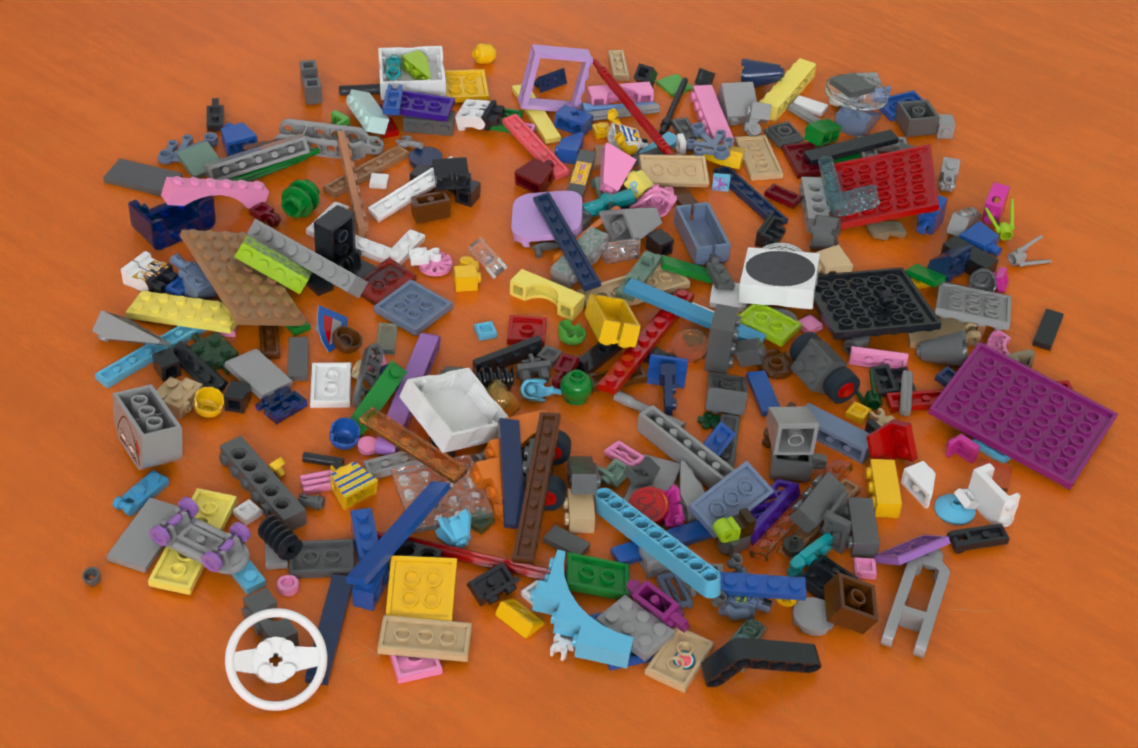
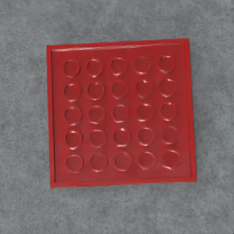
M930 144L830 164L834 217L841 219L842 230L940 210Z

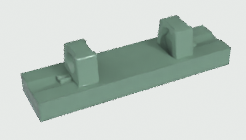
M646 250L616 290V296L633 302L635 297L623 293L625 285L631 278L646 284L659 266L662 255Z

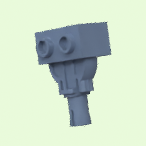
M178 253L170 258V263L179 269L178 276L183 279L185 287L184 297L210 300L218 295L196 262H187Z

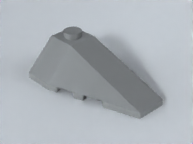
M101 310L92 330L99 335V339L106 342L114 340L161 346L170 345V342L151 333L150 330L142 328L138 323L124 316Z

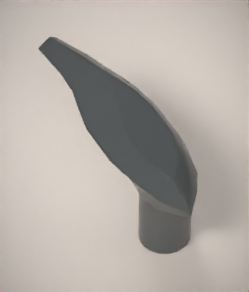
M541 242L531 248L535 250V257L541 258L542 251L559 247L554 242Z

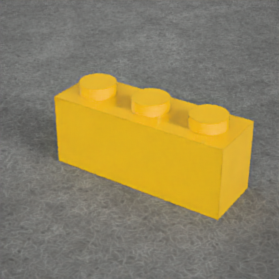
M871 459L869 467L865 469V479L869 480L867 493L871 494L870 498H873L875 517L899 518L902 500L895 460Z

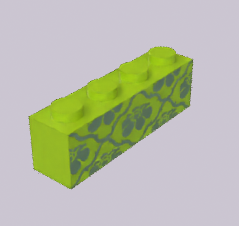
M248 235L235 255L236 259L298 294L302 292L312 273L310 270Z

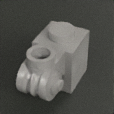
M752 101L749 106L747 105L745 110L747 122H744L743 131H746L749 136H757L761 132V126L757 123H767L770 121L772 104Z
M943 158L938 184L940 191L952 193V190L956 187L955 182L959 172L960 159Z

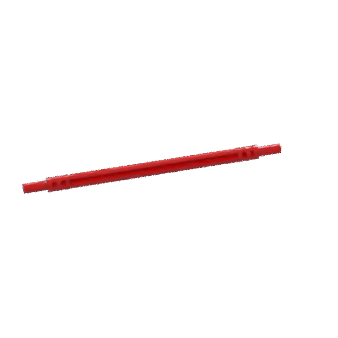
M593 59L592 64L597 69V73L660 151L666 155H675L668 143L606 67L602 66L597 59Z
M376 531L378 540L386 533V531L384 533ZM409 536L406 539L442 550V557L457 558L458 561L494 568L504 562L510 573L544 580L546 573L550 574L551 570L545 567L513 563L510 559Z

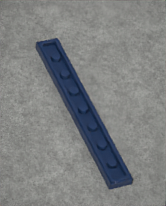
M547 192L533 197L535 206L583 291L586 292L600 287L601 281L551 194Z

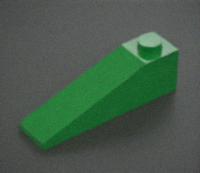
M392 360L382 371L350 417L360 426V437L365 433L407 374L405 369Z

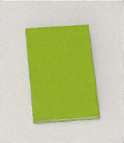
M752 304L738 315L742 316L740 324L766 334L765 339L779 346H783L802 329L803 325L767 305Z

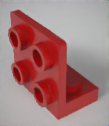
M892 419L866 437L871 459L896 460L899 458L910 462L918 459L911 423Z

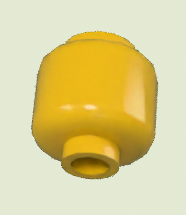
M479 43L472 50V57L478 64H491L496 59V49L491 44Z

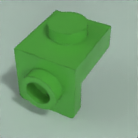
M334 110L331 112V124L350 126V117Z

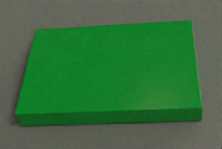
M567 552L565 556V580L570 591L617 600L624 595L629 597V590L626 586L629 581V564Z

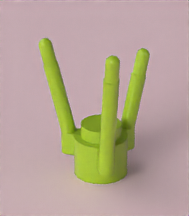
M1014 199L1010 201V224L1000 221L998 226L989 209L985 207V211L1000 239L1003 241L1011 239L1013 237L1012 230L1015 229Z

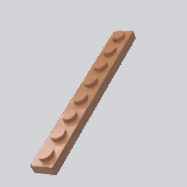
M338 131V149L352 212L355 214L357 235L366 238V233L369 232L368 222H364L366 220L365 209H361L363 208L362 197L358 196L360 195V186L356 185L358 183L357 173H353L355 165L354 161H351L352 151L348 149L350 148L349 138L345 137L344 131Z

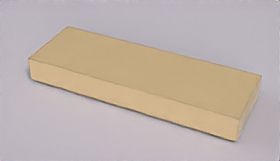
M608 50L612 76L616 81H629L624 51Z

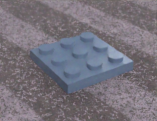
M409 280L374 306L376 314L415 336L453 309L451 301L413 280Z

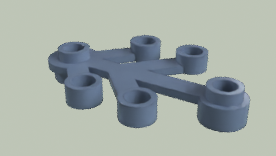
M700 122L692 124L694 136L701 137L704 140L688 139L686 141V147L694 149L695 156L708 154L713 155L718 160H725L730 156L728 148L734 146V139L731 137L726 138L725 130H717L716 136L712 140L705 133V124ZM724 139V144L718 145Z
M212 132L206 133L204 140L192 144V135L186 134L182 137L183 141L179 149L178 142L170 140L167 143V148L161 150L157 158L160 163L165 165L172 162H180L177 152L206 141L211 147H215L218 143L217 134Z

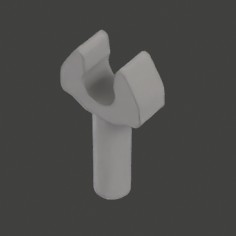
M409 135L402 136V140H396V144L403 148L408 146L418 149L423 148V143L413 141Z

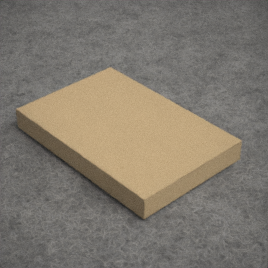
M673 627L675 631L674 638L657 651L645 669V675L685 693L701 669V662L708 658L712 652L715 642L687 630L683 633L676 627ZM686 650L689 651V653H683L681 651ZM677 652L681 656L693 654L695 656V665L691 669L684 670V660L674 655ZM673 660L680 661L682 666L674 665Z

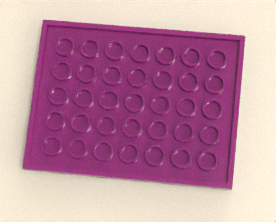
M981 342L977 344L928 411V414L1069 490L1118 416V413Z

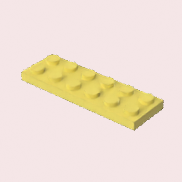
M141 291L125 312L128 319L230 334L237 326L223 302L169 295L166 293Z
M199 488L196 489L191 498L199 507V512L194 517L222 531L237 504V496ZM166 546L148 579V584L150 587L191 595L205 566Z

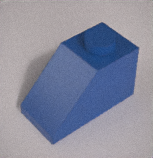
M584 132L561 138L559 145H556L555 155H557V158L562 163L575 165L579 150L583 147Z

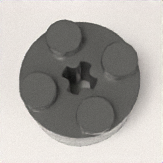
M815 215L814 224L811 225L810 235H813V239L810 241V249L823 250L838 245L839 241L837 239L841 231V219Z

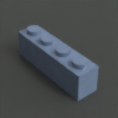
M810 403L805 406L809 407L819 423L816 441L861 464L868 459L870 453L866 437L870 433Z

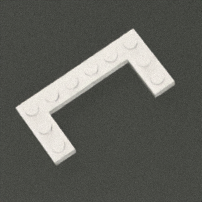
M334 202L317 219H319L329 210L334 208L336 205H339L349 211L350 207L338 202ZM314 222L306 229V235L314 237ZM411 229L392 248L355 235L356 250L359 249L361 251V256L385 265L394 262L399 267L409 258L408 249L417 248L425 241V234Z

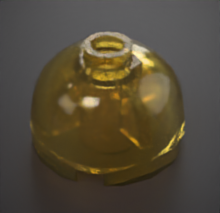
M495 379L486 388V391L499 404L508 417H511L520 410L521 406L513 393L505 389L506 385L500 380Z

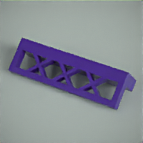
M777 479L770 486L774 490L773 494L750 511L756 519L754 535H751L750 540L751 546L759 547L793 510L792 506L801 499L799 483ZM779 487L785 488L783 490L776 491ZM776 498L774 501L765 503L767 500ZM765 510L763 513L755 514L758 511Z

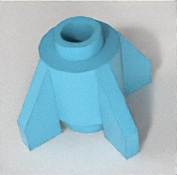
M468 509L460 512L458 516H452L448 519L440 517L438 519L441 527L436 529L435 532L440 540L458 548H464L469 544L468 542L471 539V514Z

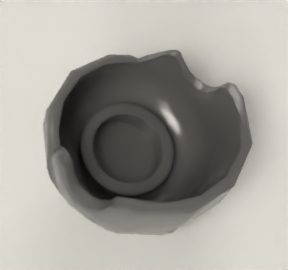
M987 268L977 269L969 277V287L994 292L997 287L996 277Z

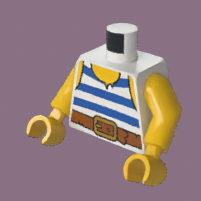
M612 108L608 111V120L612 121L607 134L609 144L630 156L637 155L639 148H645L648 145V140L640 138L637 129L622 125L617 118L619 116L618 112Z

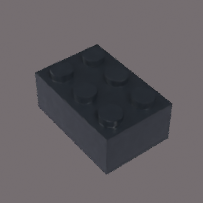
M336 205L314 222L315 252L336 264L346 255H349L352 250H356L354 212Z

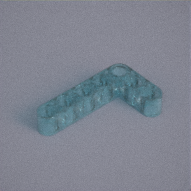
M823 156L818 160L832 216L841 217L871 209L880 204L878 190L875 185H867L842 192L832 156Z

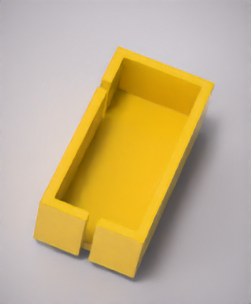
M589 294L585 316L589 320L588 322L598 341L603 345L618 343V346L622 348L636 347L641 326L626 300Z

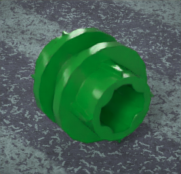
M307 179L293 181L282 192L281 206L283 211L294 219L297 217L306 218L318 207L320 191L312 181Z

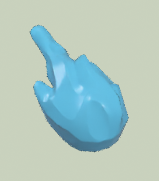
M538 378L526 379L520 386L522 397L531 402H546V399L542 397L551 394L562 395L561 389L554 388V386L545 387L544 383L547 381Z

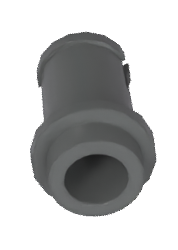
M300 493L297 499L303 507L315 508L316 511L325 507V497H322L321 494L313 496Z

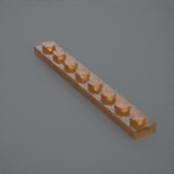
M834 459L820 475L823 476L829 471L841 482L853 470L852 463ZM801 495L748 550L750 557L768 561L783 545L784 539L792 536L799 528L789 516L794 511L792 506L799 499H803Z

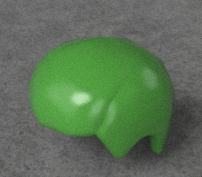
M570 319L559 322L558 338L564 344L578 345L586 339V330L581 327L580 323L574 326Z

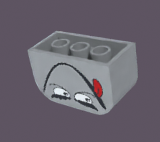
M152 384L112 393L114 423L118 438L139 470L182 459V427Z

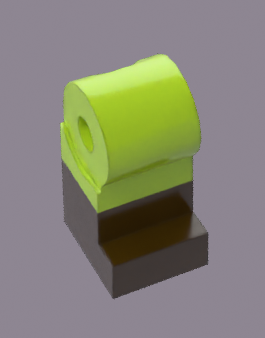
M746 507L739 510L737 515L718 519L713 524L712 530L722 543L733 542L754 535L756 519Z

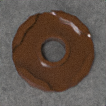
M776 349L766 350L763 363L757 365L759 371L765 370L770 379H785L793 374V370L790 367L794 360L787 352L781 353Z

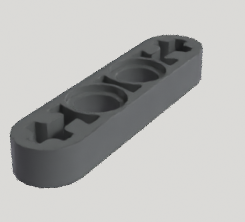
M377 343L369 345L363 353L352 399L353 406L356 409L362 401L360 398L364 395L366 396L379 377L384 351ZM367 365L373 368V373L367 370ZM363 381L368 382L370 389L364 387Z

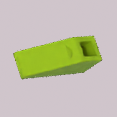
M416 50L402 56V68L413 79L431 80L426 55Z

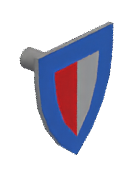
M318 305L315 331L319 333L320 342H322L328 353L336 348L332 341L334 330L340 326L347 327L348 317Z

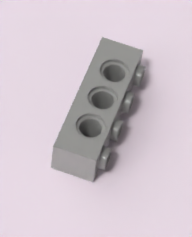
M801 177L799 192L803 196L801 204L806 232H810L811 225L814 224L815 215L829 216L830 206L827 205L828 196L825 195L826 185L823 184L822 177Z

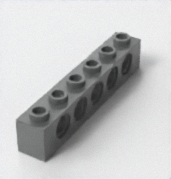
M242 436L219 445V460L221 464L228 467L232 477L240 481L243 490H247L250 493L252 500L261 506L266 516L277 515L292 531L307 524L306 509Z

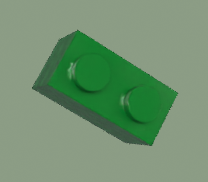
M828 118L810 123L805 128L804 139L818 147L838 141L842 126Z

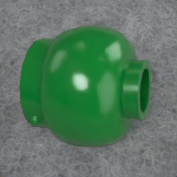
M573 370L566 373L560 384L564 400L571 405L586 403L593 390L591 377L581 370Z

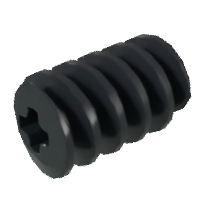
M513 366L510 372L507 367H503L502 372L499 367H496L494 372L491 367H488L487 372H485L483 367H480L479 373L474 367V375L483 384L486 391H488L489 386H491L493 391L496 390L497 386H499L501 391H503L504 386H507L508 391H511L512 385H514Z
M274 514L266 517L259 525V537L268 544L280 559L290 560L300 553L303 546L302 540H299L298 536L277 515Z

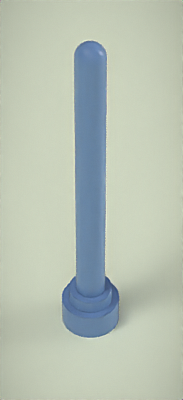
M588 102L581 103V110L584 112L625 107L623 104L592 105ZM640 102L635 104L639 106L655 104V102Z

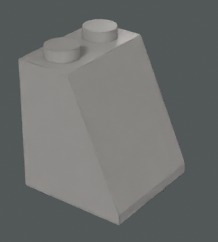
M753 82L722 83L717 95L726 121L731 126L747 122V115H745L746 106H749L752 101L757 102Z
M657 208L618 209L599 212L606 232L609 234L611 244L636 243L662 224Z
M768 407L766 425L773 455H813L819 423L809 407Z

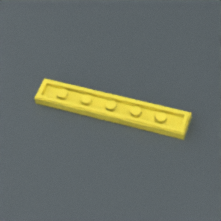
M522 84L512 86V92L517 100ZM531 92L530 98H536L533 92ZM524 109L532 124L536 125V130L545 144L560 142L561 136L545 111Z

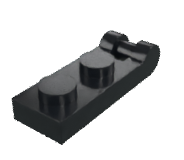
M1002 523L952 530L946 535L949 537L950 543L953 544L952 549L956 554L970 549L1005 545L1010 540Z

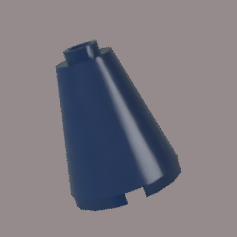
M742 59L741 66H744L741 71V82H753L754 88L781 81L785 75L784 68H781L779 64L751 59Z

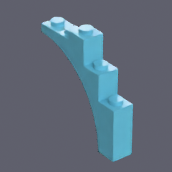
M557 550L555 558L551 557L548 570H551L550 574L546 573L544 581L539 580L537 588H532L530 601H533L532 611L552 615L550 623L554 624L553 633L573 638L572 647H575L574 657L627 669L634 637L618 633L601 625L577 604L565 580L564 561L566 551Z

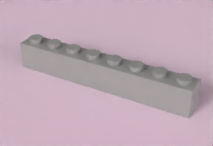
M257 219L254 220L247 233L255 240L357 298H360L368 284L362 278Z

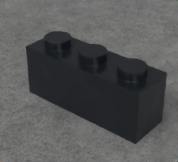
M955 235L943 244L941 254L949 249L969 245L970 243ZM973 246L970 252L971 257L964 266V272L971 275L973 271L980 268H987L992 272H996L999 260Z

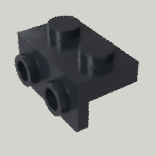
M504 562L469 581L467 587L481 607L486 603L489 605L495 603L500 599L499 595L504 592L508 595L517 589L516 584L520 581L519 576L513 578Z

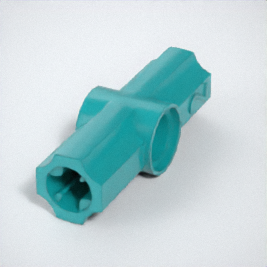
M392 54L386 59V76L390 80H396L398 76H401V58L397 54Z
M630 188L615 194L604 193L599 199L584 203L583 209L591 213L592 218L600 215V211L610 210L614 206L622 208L635 204L636 200Z

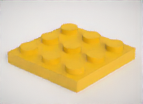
M484 69L445 70L446 97L455 98V103H464L466 99L489 101Z
M392 556L386 615L453 621L457 558Z

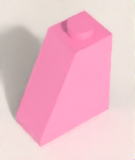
M606 143L601 152L599 190L603 191V193H617L636 159L613 145Z

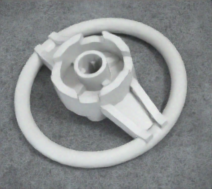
M283 608L265 609L247 617L234 630L226 647L225 669L233 689L247 703L264 710H287L308 700L319 688L327 669V649L318 628L302 614ZM274 617L287 618L299 623L310 633L316 644V647L294 646L292 641L285 638L271 637L260 642L255 649L235 652L241 636L249 627L261 620ZM273 654L278 655V658L280 657L281 659L277 667L273 666V663H269V659L273 657ZM317 667L316 674L309 686L299 695L284 701H267L254 696L242 685L236 672L256 674L265 683L279 684L292 677L297 671Z

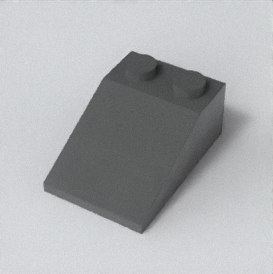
M708 371L705 409L714 414L725 412L728 415L734 416L744 415L748 396L746 377Z

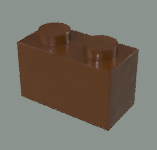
M445 190L412 196L411 214L416 223L450 217V199Z

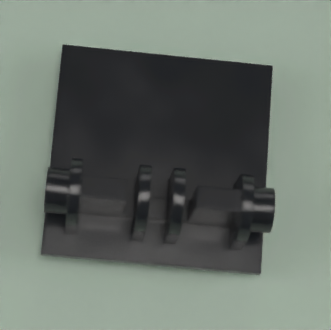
M466 157L432 159L437 191L471 188V173L468 170Z
M359 249L352 250L349 255H346L340 262L336 263L367 281V277L380 270V268L362 260V253Z

